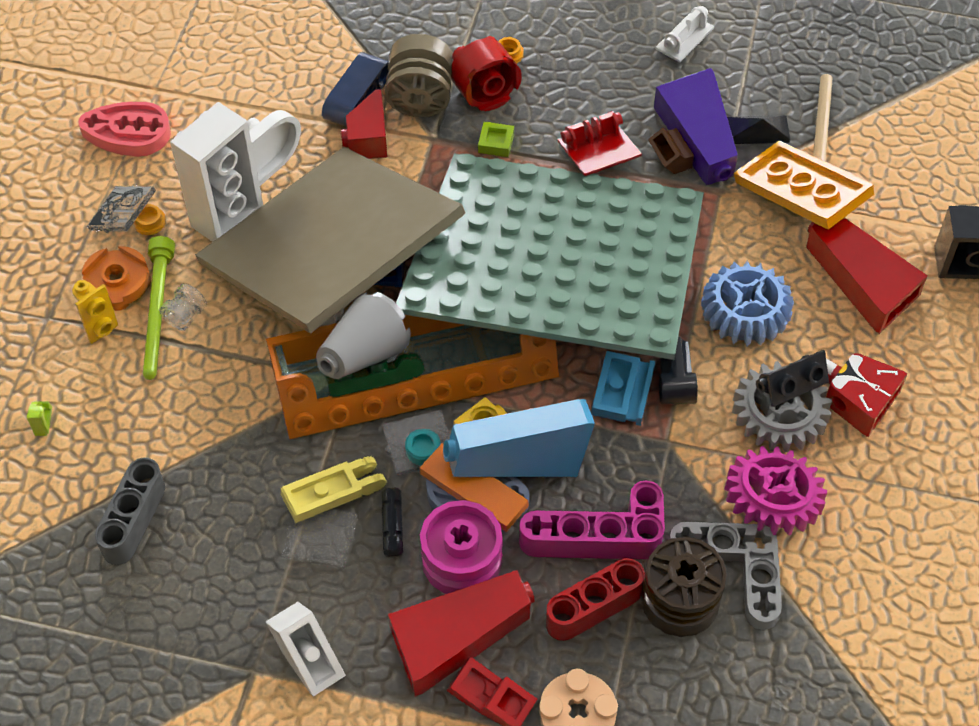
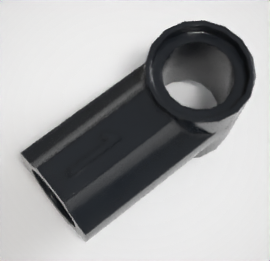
M678 337L674 360L659 357L661 370L659 375L660 403L696 404L698 396L696 373H692L689 342Z

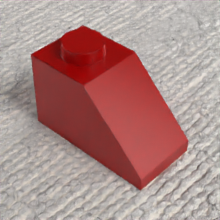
M375 90L346 115L347 129H341L342 148H349L368 159L388 157L382 90Z

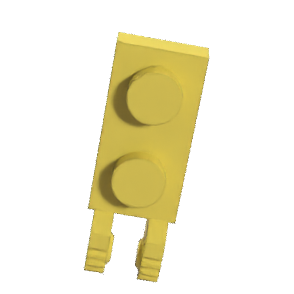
M367 456L350 463L346 461L285 485L280 489L281 496L295 523H298L360 498L362 495L368 496L373 494L375 491L384 488L387 481L381 473L357 481L356 478L371 473L377 466L374 457Z

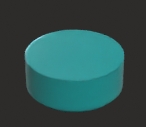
M418 429L411 432L405 441L407 458L412 463L422 466L441 445L439 436L429 429Z

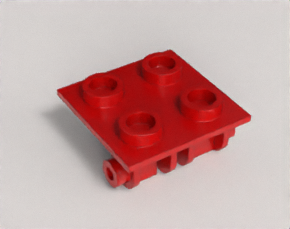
M610 111L607 114L599 116V121L596 117L591 118V125L588 120H584L581 123L567 126L565 131L561 132V138L558 139V143L584 176L642 156V153L619 127V125L623 124V119L619 112L614 113Z

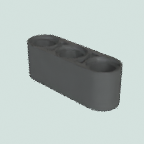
M139 458L129 465L96 529L95 539L106 562L112 565L125 564L133 557L164 495L165 483L159 465L151 458ZM151 478L150 481L141 483V481ZM136 508V510L132 513H125L129 509ZM122 539L117 544L109 545L113 540Z

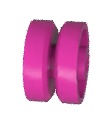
M460 500L447 502L435 508L424 520L420 532L423 572L432 586L442 593L448 594L499 576L502 566L503 538L501 525L493 512L479 503Z

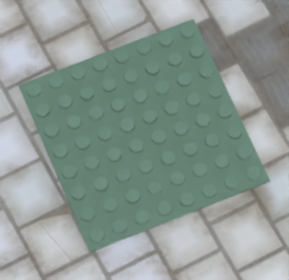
M454 153L439 193L462 204L466 214L415 253L396 302L404 315L674 360L704 192L694 191L690 188L668 187L658 183L636 182L626 178L604 177L595 173L584 176L582 173L567 171L563 168L552 169L539 167L531 163L520 164L507 162L499 158L488 159L475 157L471 154Z

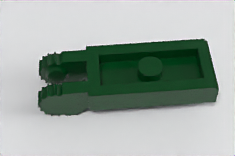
M417 352L399 353L394 361L387 362L386 359L339 379L325 376L330 396L333 398L411 380L413 377H421L425 370L424 362L420 359L421 357Z

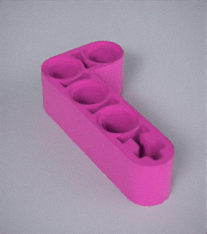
M645 480L636 483L631 489L628 512L530 511L520 520V548L525 554L532 557L649 559V556L658 545L662 544L665 529L663 491L658 484L652 481ZM641 501H647V502L651 503L652 505H651V506H643V505L639 504V502H641ZM568 532H576L580 534V536L572 538L568 537L565 534ZM609 532L615 534L617 537L606 538L602 534ZM647 533L652 535L654 538L644 539L639 535Z

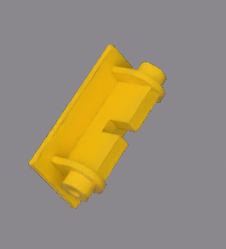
M78 280L72 288V293L78 300L75 304L89 343L93 344L100 338L109 335L119 325L106 286L102 284L96 289L90 282Z

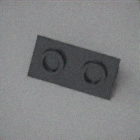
M825 350L812 355H804L800 360L770 373L761 374L759 379L756 380L758 391L769 394L771 406L775 407L829 383Z

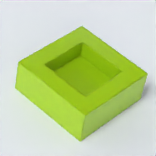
M484 122L478 142V153L509 158L514 137V126Z

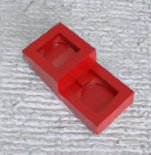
M472 657L465 661L446 690L472 709L502 726H521L538 700L507 676L501 679Z

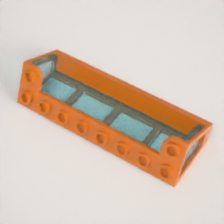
M405 315L402 321L406 330L410 327L411 336L409 344L401 353L417 352L425 365L424 374H421V377H413L411 380L332 398L327 387L325 377L327 375L323 374L319 369L316 354L337 323L320 326L312 333L302 330L266 338L289 439L559 377L556 341L553 339ZM398 355L388 358L387 362L394 361Z

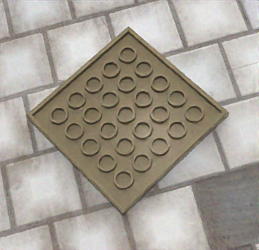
M343 147L195 255L201 265L305 331L312 333L466 213L462 204Z

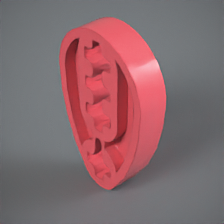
M121 102L101 106L85 112L78 121L83 138L101 149L120 155L135 157L151 155L162 149L169 141L171 135L166 112L160 106L150 102Z

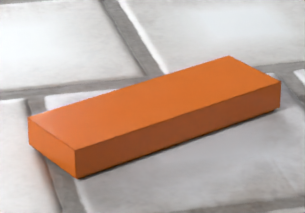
M442 443L420 467V474L459 501L466 500L481 504L493 512L501 525V529L507 532L528 508L529 500L494 477H453L449 462L444 460V444Z

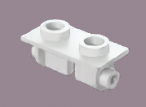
M704 6L694 7L691 13L669 32L655 49L680 63L714 29L713 25L707 23L708 10Z

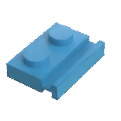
M606 351L591 415L621 422L629 420L641 426L655 361L650 360V363L642 362L637 357Z

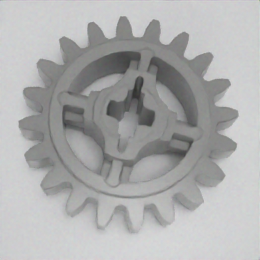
M775 361L773 370H770L764 363L761 364L759 374L750 369L747 379H740L738 389H735L732 413L738 415L737 426L746 425L744 436L749 437L757 434L756 445L759 446L767 440L769 441L770 451H773L778 443L782 444L785 452H789L791 443H794L799 450H803L806 440L814 444L818 434H824L832 413L829 411L832 400L825 398L828 390L827 387H818L772 407L770 395L758 391L756 380L763 373H770L781 368L779 361ZM755 402L761 405L760 409L763 411L764 415H762L761 412L758 410Z

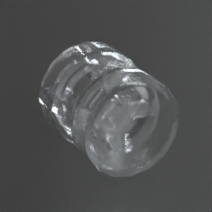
M183 283L174 291V298L166 300L159 311L164 320L172 327L185 331L192 324V317L195 314H200L207 306V301L196 288Z

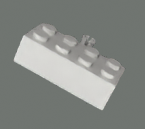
M217 102L209 110L204 111L186 129L176 134L174 139L170 141L190 225L193 229L213 242L263 206L260 186L285 165L298 145L301 125L297 118L286 111L278 110L272 112L260 122L256 118H251L247 121L220 102Z

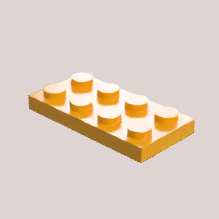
M781 141L776 142L734 172L736 184L826 229H830L875 195L872 183Z

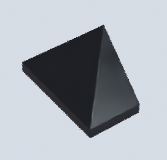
M786 115L727 117L735 144L790 142Z

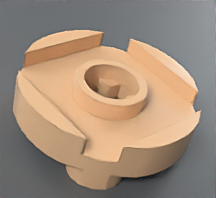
M573 669L567 674L553 679L544 689L539 706L541 725L615 726L618 703L611 688L602 679L595 675L587 674L582 669ZM570 705H585L587 717L583 718L578 715L572 718L569 715L571 713Z

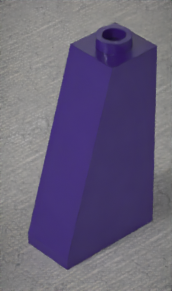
M709 68L657 86L654 109L668 130L678 129L694 155L692 166L705 185L723 182L734 176L738 154L714 71Z

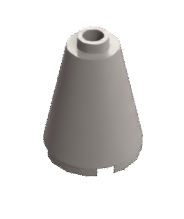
M375 292L373 295L363 293L353 301L317 351L318 367L323 374L339 379L398 355L407 347L411 336L410 327L407 330L405 329L402 321L405 315L392 299L382 293Z

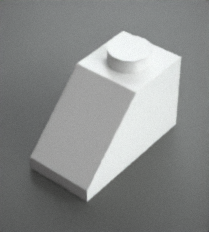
M296 602L266 621L281 652L313 697L346 676L312 611L301 603Z

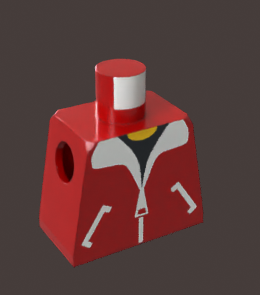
M859 353L852 354L843 367L826 358L829 377L828 384H830L826 398L832 400L830 409L863 435L869 437L901 393L908 373Z

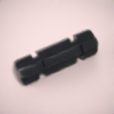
M396 487L385 488L382 491L383 553L388 557L400 556L403 553L401 490Z

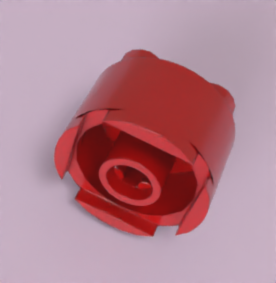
M492 36L475 40L466 46H460L452 54V82L468 104L472 107H478L481 111L494 110L506 104L511 99L509 94L514 88L518 90L521 84L522 73L519 66L502 44Z

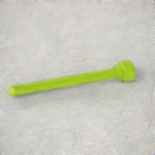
M165 236L153 237L149 240L148 256L153 263L143 365V376L147 380H152L157 375L166 268L175 254V242Z

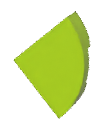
M33 401L29 406L27 420L35 436H47L49 434L52 406L48 401Z

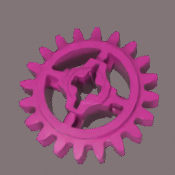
M761 446L758 455H756L749 449L746 452L745 458L737 456L735 464L730 465L724 490L728 491L726 501L735 503L734 514L743 512L746 514L744 518L745 524L753 520L757 522L758 531H761L766 525L770 527L773 535L777 534L779 528H783L788 535H791L794 526L804 532L808 523L812 525L816 523L818 515L822 514L826 503L825 498L828 492L822 488L825 479L815 477L818 468H807L805 466L807 458L803 457L799 460L793 458L794 451L792 450L784 455L781 454L779 447H775L773 453H768L766 448Z

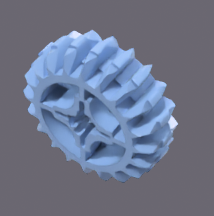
M748 260L743 267L733 262L730 269L722 266L718 274L712 273L709 283H706V286H704L701 301L702 310H704V320L710 321L711 331L720 330L719 335L721 339L726 336L732 337L733 345L738 340H744L747 347L751 344V340H755L760 346L765 341V338L773 341L777 333L782 334L786 329V325L791 320L793 313L791 310L794 301L793 297L790 296V286L784 285V276L774 277V268L765 271L761 263L757 267H751Z

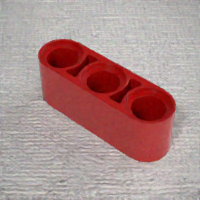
M624 558L553 596L547 604L546 629L548 634L552 638L561 641L572 639L637 602L643 590L645 578L643 566L636 560ZM623 578L630 579L634 584L624 585L619 580ZM590 596H598L602 598L604 601L600 603H592L587 598ZM564 613L569 615L571 619L560 621L554 616Z

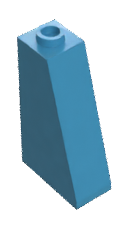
M576 399L455 424L452 427L449 440L444 442L443 456L445 462L450 464L453 477H577L595 422L586 399Z

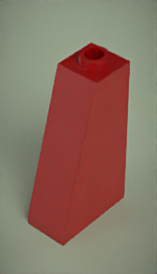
M845 217L830 229H826L814 222H811L807 230L809 237L806 248L877 333L880 334L921 295L928 275Z
M517 570L388 614L390 631L415 697L425 693L462 667L469 657H476L530 619L531 604L535 602L534 594L528 581L522 583Z

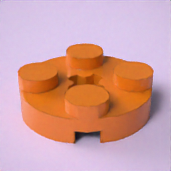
M118 246L119 250L109 252L107 248L99 250L87 259L82 268L83 280L90 282L96 289L102 284L106 286L113 309L116 311L126 309L129 303L140 298L151 283V276L143 255L137 250L126 246ZM122 273V277L118 280H111L109 277L111 274L117 276Z

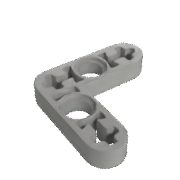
M681 522L673 527L670 539L686 535L690 538L701 540L702 535H706V543L715 548L724 561L743 562L745 615L747 621L751 626L760 630H767L776 625L781 614L782 603L777 536L772 534L770 527L765 525L761 531H758L757 524ZM717 535H725L732 540L733 545L728 549H720L714 545L712 539ZM740 536L744 537L742 542L744 544L743 549L738 548ZM755 538H761L762 543L765 544L763 549L757 548V543L754 542ZM756 569H763L769 572L772 580L767 584H760L754 581L751 573ZM766 595L765 608L769 611L768 617L761 616V611L757 610L760 596Z

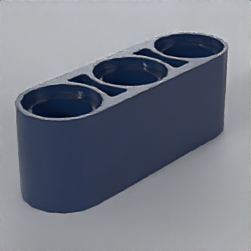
M360 52L327 96L322 108V118L347 127L346 115L372 92L382 90L386 85L389 61Z

